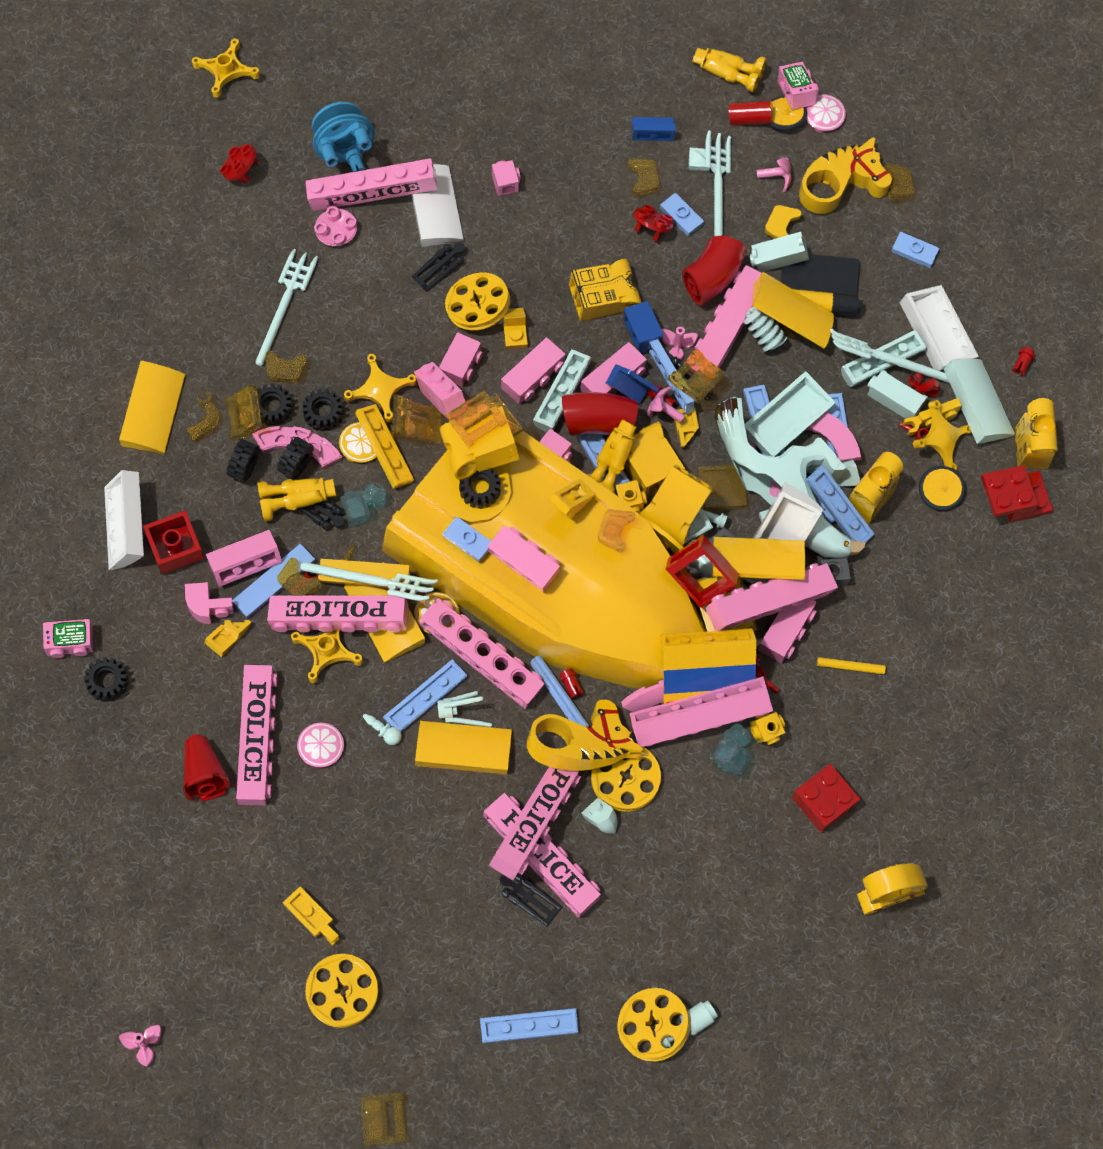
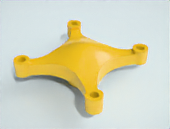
M232 39L229 49L216 58L200 59L194 57L192 59L195 69L205 68L216 78L215 85L212 87V93L215 98L221 96L222 87L233 79L241 76H252L253 79L260 77L257 67H247L237 60L236 51L240 49L238 39Z
M369 354L367 359L371 367V373L368 380L355 391H345L344 398L347 402L363 398L377 403L384 412L385 421L389 423L393 421V413L390 411L392 397L401 388L414 386L416 384V377L413 374L402 379L391 377L378 368L376 356Z
M931 401L928 404L932 415L931 428L923 439L913 442V447L915 449L925 446L934 448L941 455L945 466L957 470V466L953 463L952 458L956 441L960 435L971 433L969 425H964L960 428L951 425L940 412V401Z
M332 630L331 632H325L313 637L303 636L298 632H294L291 635L294 644L300 643L306 646L314 657L313 668L308 673L310 683H316L320 671L332 663L344 660L354 662L356 666H360L363 663L360 654H354L342 645L340 630Z

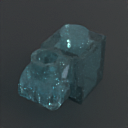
M376 483L366 486L364 491L352 490L340 497L341 506L350 528L371 521L368 509L370 505L377 509L385 506L387 501L386 492L383 488L378 487Z
M735 724L724 732V739L719 740L709 759L723 772L742 775L752 757L743 747L751 741V734L741 724Z

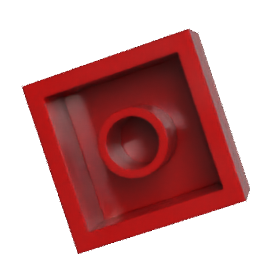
M186 510L143 526L161 575L204 559Z
M831 764L827 765L796 789L791 797L820 833L824 832L856 807L860 801L857 794Z

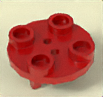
M245 144L239 148L234 146L228 152L229 158L220 168V173L229 181L237 179L242 183L244 181L249 182L251 178L246 172L253 164L258 165L259 160L256 158V149L251 144Z
M644 204L642 208H636L633 213V217L637 220L634 231L639 232L644 225L656 231L653 238L656 242L660 239L663 232H671L673 228L672 222L674 218L668 214L656 212L655 208L650 205Z

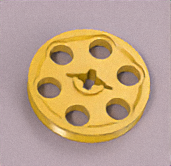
M474 273L463 277L450 288L446 296L445 307L450 320L459 328L482 330L496 324L503 318L510 305V294L506 284L498 276L490 273ZM488 281L486 286L478 287L480 282ZM461 289H468L467 293L458 295ZM503 291L502 295L498 297L493 296L494 292ZM474 294L477 295V298L480 301L479 304L481 306V309H479L478 304L476 303V298ZM456 306L463 307L459 312H452ZM491 308L498 309L494 314H487ZM471 316H478L473 322L467 321Z
M642 747L643 751L639 752L640 758L620 760L611 764L612 769L608 772H603L600 768L592 769L591 782L596 796L614 810L623 812L639 810L648 805L658 792L661 781L660 767L653 754L644 747ZM643 759L649 760L652 764V767L647 771L639 767V762ZM630 766H632L630 770V778L632 780L627 779L620 788L622 784V775L620 774H625ZM643 782H650L653 785V790L645 793L640 789V785ZM604 783H609L613 787V792L604 794L601 792L600 786ZM623 794H631L634 802L630 805L624 804L621 801Z
M336 954L321 960L312 969L306 982V999L310 1010L321 1022L332 1027L344 1028L360 1023L368 1017L377 1002L378 985L373 970L365 961L353 955ZM343 961H350L353 968L349 973H342L339 970V965ZM322 969L330 972V978L326 982H320L317 979V973ZM366 975L370 977L371 985L369 987L361 988L357 982L361 976ZM336 978H339L340 984L344 988H349L346 990L345 995L347 1003H345L340 993H335L338 991L339 986ZM317 993H323L326 996V1002L322 1006H316L312 1002L313 996ZM358 999H363L367 1002V1008L363 1012H357L353 1007ZM335 1008H341L345 1012L344 1018L340 1021H335L331 1018V1012Z
M660 988L645 989L630 997L622 1007L618 1017V1034L623 1045L635 1057L651 1062L665 1060L676 1054L685 1044L690 1031L689 1013L682 1001L672 992ZM660 997H667L669 999V1003L665 1008L657 1007V1001ZM637 1002H645L646 1007L643 1012H634V1005ZM676 1014H681L683 1022L678 1026L672 1025V1017ZM653 1017L657 1021V1023H659L655 1026V1033L652 1030V1028L648 1026L652 1024ZM630 1023L636 1024V1032L632 1035H626L625 1027ZM668 1036L673 1037L674 1045L670 1048H664L662 1046L664 1038ZM644 1041H649L651 1043L650 1050L646 1053H641L639 1045Z

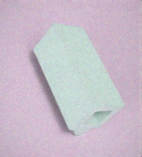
M801 232L751 245L752 254H750L752 266H756L759 272L809 260L806 242Z
M885 370L881 371L878 377L874 375L867 385L870 388L868 396L905 419L915 417L928 398L926 395H921L887 374Z

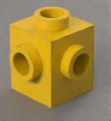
M635 480L616 485L617 496L640 514L644 510V505L647 504L645 491L640 492L638 481Z
M768 712L765 715L756 716L755 720L749 722L751 733L758 743L767 742L768 745L781 740L779 736L785 733V722L781 715H777V712ZM768 723L770 724L772 731L768 730Z

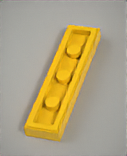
M374 404L357 409L355 414L392 488L395 489L412 483L414 478L377 405Z
M333 559L320 560V565L379 576L386 579L395 578L397 573L410 575L411 569L410 565ZM318 575L320 583L387 587Z

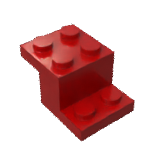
M1025 465L982 474L981 480L994 518L1007 515L1009 522L1052 513L1053 508L1040 471L1027 473Z

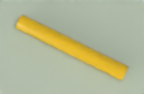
M817 658V666L885 674V665Z

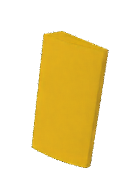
M762 272L753 284V307L825 348L831 335L830 329L833 327L834 314Z
M140 361L119 438L121 446L165 454L185 379L184 373L158 364Z
M714 537L713 539L714 547L739 573L738 577L805 580V544L803 540ZM713 565V576L724 577Z
M347 584L344 586L348 596H392L387 594L389 590L387 587ZM409 608L407 630H400L399 632H389L387 630L368 632L384 663L425 644V637Z
M420 721L415 766L507 775L512 729Z

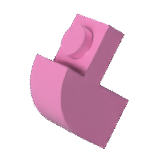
M208 582L185 584L186 603L189 612L197 621L211 624V615L223 618L229 614H234L232 598L210 599Z

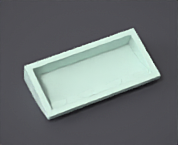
M975 358L951 360L944 368V371L956 398L959 399L962 405V412L976 443L981 444L1014 436L1013 428L982 360Z
M805 371L744 424L747 438L765 454L775 457L836 402Z

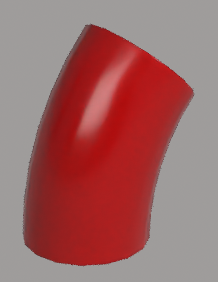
M728 236L711 237L701 256L682 270V278L686 290L697 305L702 306L715 298L736 276L747 254V248L742 242Z
M602 392L562 395L564 417L571 436L584 434L610 436L612 431H614V427L618 428L621 420H625L632 425L636 422L638 404L634 399Z

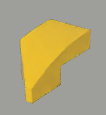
M695 407L694 412L688 415L684 413L683 409H678L685 416L680 423L674 419L681 448L687 445L699 429Z
M225 620L224 625H220L205 639V644L219 656L223 657L251 626V621L231 622V620Z

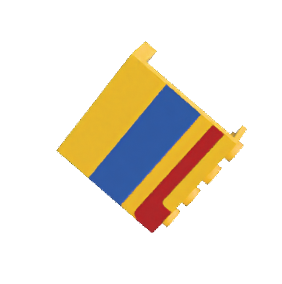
M753 628L661 635L663 650V702L661 704L756 679V638Z

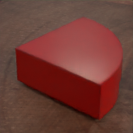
M934 378L918 386V393L932 398H936L940 394V383Z

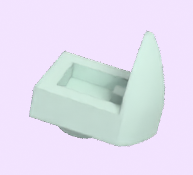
M597 798L581 813L588 822L599 828L602 832L607 834L616 833L617 815L614 809L601 799Z

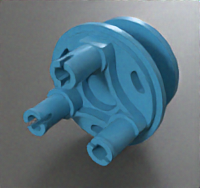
M336 102L322 108L312 121V131L314 134L313 148L317 156L324 160L328 167H334L337 163L347 162L353 172L366 170L362 162V154L372 147L375 137V130L371 121L363 116L357 105L350 102Z

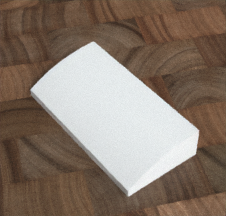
M433 164L436 170L437 190L411 194L421 247L464 241L450 169L447 165Z
M942 285L907 293L900 301V305L913 330L917 331L927 347L924 351L933 369L945 372L944 368L951 360L977 359L979 357Z
M121 470L104 487L109 570L128 566L144 556L139 472Z
M785 482L753 538L803 540L805 542L822 514L823 508L808 495Z

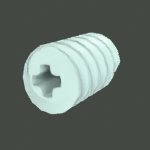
M753 306L745 313L747 318L743 323H752L748 330L753 331L756 329L753 337L761 336L757 342L759 345L766 343L762 348L763 351L773 350L786 341L787 337L784 336V332L779 329V325L774 322L772 317Z

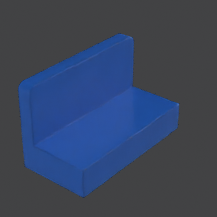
M632 118V140L674 141L676 129L673 118Z
M648 301L624 308L623 320L634 345L641 354L647 352L648 342L663 337V332Z
M615 364L606 381L607 385L624 396L634 399L638 404H640L647 389L655 392L659 390L658 387L632 370Z

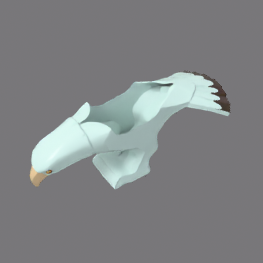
M732 397L718 404L715 409L714 418L718 430L745 489L760 494L770 505L776 499L769 494L772 478L781 487L786 482L816 502L812 490L806 481V472L813 473L820 466H825L837 482L847 468L822 438L819 437L808 446H791L781 456L774 457L760 454L747 440L742 399ZM822 514L804 542L805 547L829 559H841L859 554L866 544L864 541L859 542L849 539L832 526Z

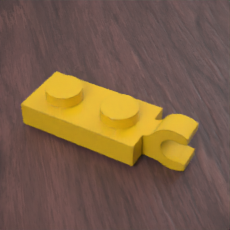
M956 398L941 404L939 409L942 416L948 421L958 415L962 405L959 399ZM930 409L920 412L918 416L908 417L903 421V426L908 424L913 426V429L908 431V436L915 435L918 429L922 427L931 428L932 415Z
M301 887L283 902V905L315 938L322 934L332 946L340 940L338 934L329 926L333 919Z

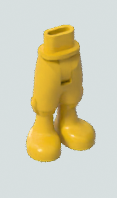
M698 48L693 62L700 64V68L724 78L726 81H737L743 84L748 91L754 93L758 87L759 80L763 76L767 58L759 57L754 64L745 63L741 57L714 49L710 51V48L706 50Z
M621 420L618 428L614 427V431L606 440L597 457L598 466L594 472L586 474L614 494L616 477L624 470V465L635 438L632 435L636 426L625 420ZM608 469L609 472H608L606 478H605L604 481H603V478H604V475H605V473H606V470Z
M288 479L282 482L281 485H269L265 481L258 482L260 504L265 522L271 521L274 511L286 507L288 510H295L322 502L323 498L324 501H327V497L336 496L333 479ZM274 495H287L282 498L270 499Z

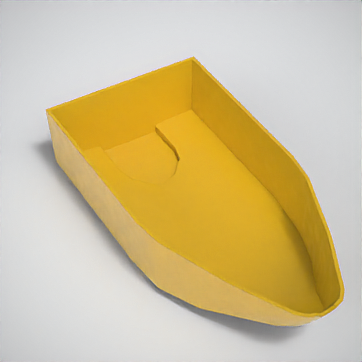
M485 406V408H482L477 413V415L490 411L492 409L488 406ZM508 421L519 460L493 468V472L497 471L498 478L500 477L501 480L500 496L498 499L496 498L494 504L490 503V507L486 508L485 505H482V509H478V505H475L473 508L470 507L469 502L466 504L464 498L460 496L459 479H456L450 463L451 452L447 450L416 487L415 492L400 511L397 510L392 516L391 522L386 527L382 551L400 564L410 565V571L417 576L432 580L437 579V583L430 585L440 592L448 594L457 604L534 657L541 656L546 663L563 670L572 669L573 672L629 688L640 689L645 686L646 689L659 684L658 681L663 680L661 635L707 632L691 597L667 572L666 565L670 555L649 522L613 492ZM478 479L471 484V488L476 493H484L488 490L489 484L485 480ZM581 479L595 493V496L570 519L557 508L550 498L553 493ZM456 517L490 541L495 538L504 525L509 529L514 527L522 534L521 538L529 542L531 540L541 548L539 550L546 556L550 554L559 561L560 572L543 593L489 552L480 562L476 561L444 538L443 532Z

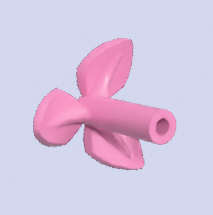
M787 157L777 160L780 167L757 170L758 178L782 175L785 178L783 192L788 189L791 183V165Z
M678 327L676 333L667 329H661L663 332V337L661 338L666 346H674L669 353L680 360L684 357L681 347L691 348L698 338L697 333L684 334L685 329L683 327Z
M666 387L657 393L648 407L647 415L649 417H652L653 411H663L679 423L682 421L685 415L663 400L664 395L673 387Z
M150 1026L145 1030L144 1036L141 1033L125 1032L119 1035V1039L123 1046L130 1050L140 1047L136 1056L137 1060L143 1066H148L154 1058V1051L148 1047V1044H156L159 1041L162 1031L161 1026Z

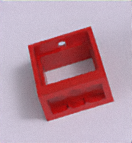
M702 535L670 556L666 565L667 572L700 608L706 604H711V599L715 596L731 592L737 585L739 573L705 535ZM702 555H705L724 576L705 589L684 568Z

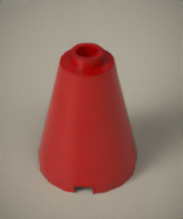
M194 734L185 741L183 792L185 798L190 801H194V798H201V801L216 799L226 793L225 788L227 786L230 788L229 778L207 737Z

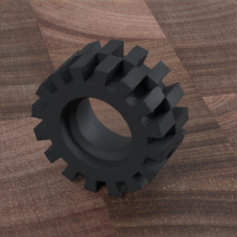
M270 383L271 387H267V384H265L263 389L259 387L257 393H253V399H251L252 410L255 418H258L261 424L265 422L266 426H269L270 423L273 426H277L276 422L284 423L283 419L287 420L292 412L291 397L285 388L282 390L281 385L278 384L276 388L274 383ZM274 398L280 402V407L275 411H267L263 407L264 402Z
M317 389L318 393L316 394L313 390L310 392L311 396L307 395L305 397L306 402L303 401L305 422L307 421L308 426H313L314 430L318 428L321 431H325L324 428H328V431L332 430V426H338V421L341 422L342 401H340V397L336 396L334 391L330 394L329 389H325L324 392H321V389ZM319 404H327L331 407V412L329 415L321 417L315 414V407Z
M298 436L295 437L286 446V450L282 452L283 455L279 458L280 462L277 464V470L290 479H297L299 474L301 475L303 469L307 467V463L310 462L314 446Z
M240 439L237 446L233 449L234 452L231 453V459L228 461L227 476L245 483L248 477L250 478L251 472L257 463L256 460L259 457L260 446Z
M493 468L481 472L477 470L470 477L459 480L460 496L464 498L466 504L470 503V507L474 508L475 505H478V509H482V505H485L486 508L490 507V503L494 504L501 492L500 477L498 478V472H493ZM482 479L489 484V488L484 493H476L472 490L471 484L475 480Z
M103 657V661L96 659V664L91 663L89 665L90 669L85 671L84 681L88 692L96 700L99 698L102 702H105L106 699L111 702L114 697L120 698V693L124 694L126 691L125 687L128 686V677L124 667L113 658L108 660L107 657ZM104 672H110L115 676V681L110 687L98 685V677Z

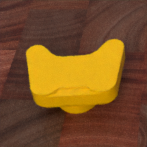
M781 205L775 206L766 224L765 233L774 239L787 236L786 228L791 221L799 220L801 211Z

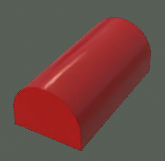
M772 101L729 104L731 126L772 123Z

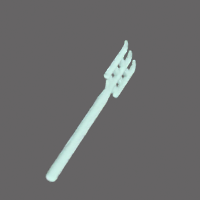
M709 130L706 137V168H711L715 174L714 236H723L722 173H731V136H728L724 150L721 149V133H718L716 147L711 146V131Z
M296 249L290 253L278 280L280 284L284 283L287 289L283 294L256 359L258 366H263L293 291L297 289L306 290L318 256L307 267L303 266L307 256L306 252L302 255L298 264L292 262ZM289 268H295L296 270L295 272L290 271ZM301 271H304V272H307V274H306V275H303V274H300V272H301ZM286 275L291 276L292 279H286ZM297 279L303 280V283H299L296 281Z
M830 329L834 339L833 343L841 350L867 359L873 356L888 363L950 383L944 372L880 350L871 349L867 342Z
M303 562L300 566L301 570L377 586H387L389 588L387 591L388 595L417 601L427 600L430 596L416 595V592L425 593L434 590L433 587H421V583L434 584L438 582L437 579L432 580L397 573L395 578L386 579Z

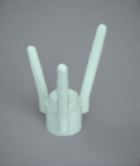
M477 691L437 701L439 719L445 718L446 723L456 722L492 727V723L453 717V715L458 714L457 706L483 700L482 696L473 697L478 695Z

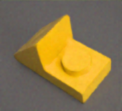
M524 308L508 309L503 316L506 349L527 348Z
M578 479L553 493L550 500L571 519L595 496V493L581 479Z

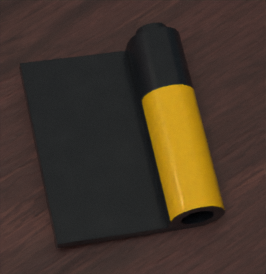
M808 254L809 260L781 268V283L834 315L856 317L857 313H861L862 300H859L857 295L859 259Z

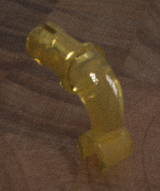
M205 391L207 397L205 401L201 400L198 395L196 398L199 407L206 410V416L202 417L203 420L186 429L193 441L209 431L212 433L219 420V411L213 404L212 396L208 391Z

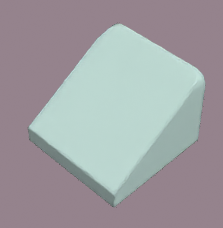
M853 460L843 462L847 468L836 483L839 487L857 485L860 482L855 462Z

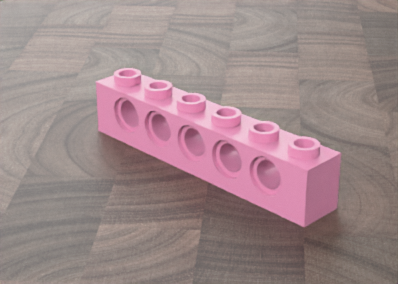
M437 598L422 615L419 625L526 709L543 688L545 683L542 682V677L534 671L530 672L524 667L525 664L519 658H512L507 654L506 648L500 643L495 644L492 642L484 630L480 628L477 630L472 626V622L468 617L463 614H457L449 602L446 600L441 601ZM448 619L452 621L453 626L449 628L444 627L441 621ZM463 633L468 634L471 640L464 642L459 638V635ZM485 648L489 654L481 656L478 654L477 649ZM503 662L506 665V669L498 670L495 667V663ZM513 677H522L524 680V684H515L513 681Z

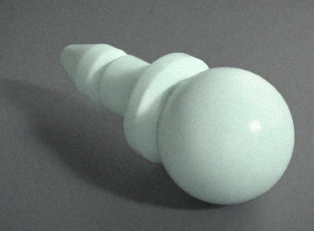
M363 715V718L370 726L372 725L374 729L380 731L378 736L383 737L387 744L396 745L401 741L402 734L398 728L390 727L389 723L384 726L374 716Z

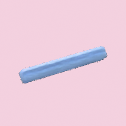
M541 656L533 658L531 666L542 677V682L545 683L544 685L567 718L580 725L589 727Z

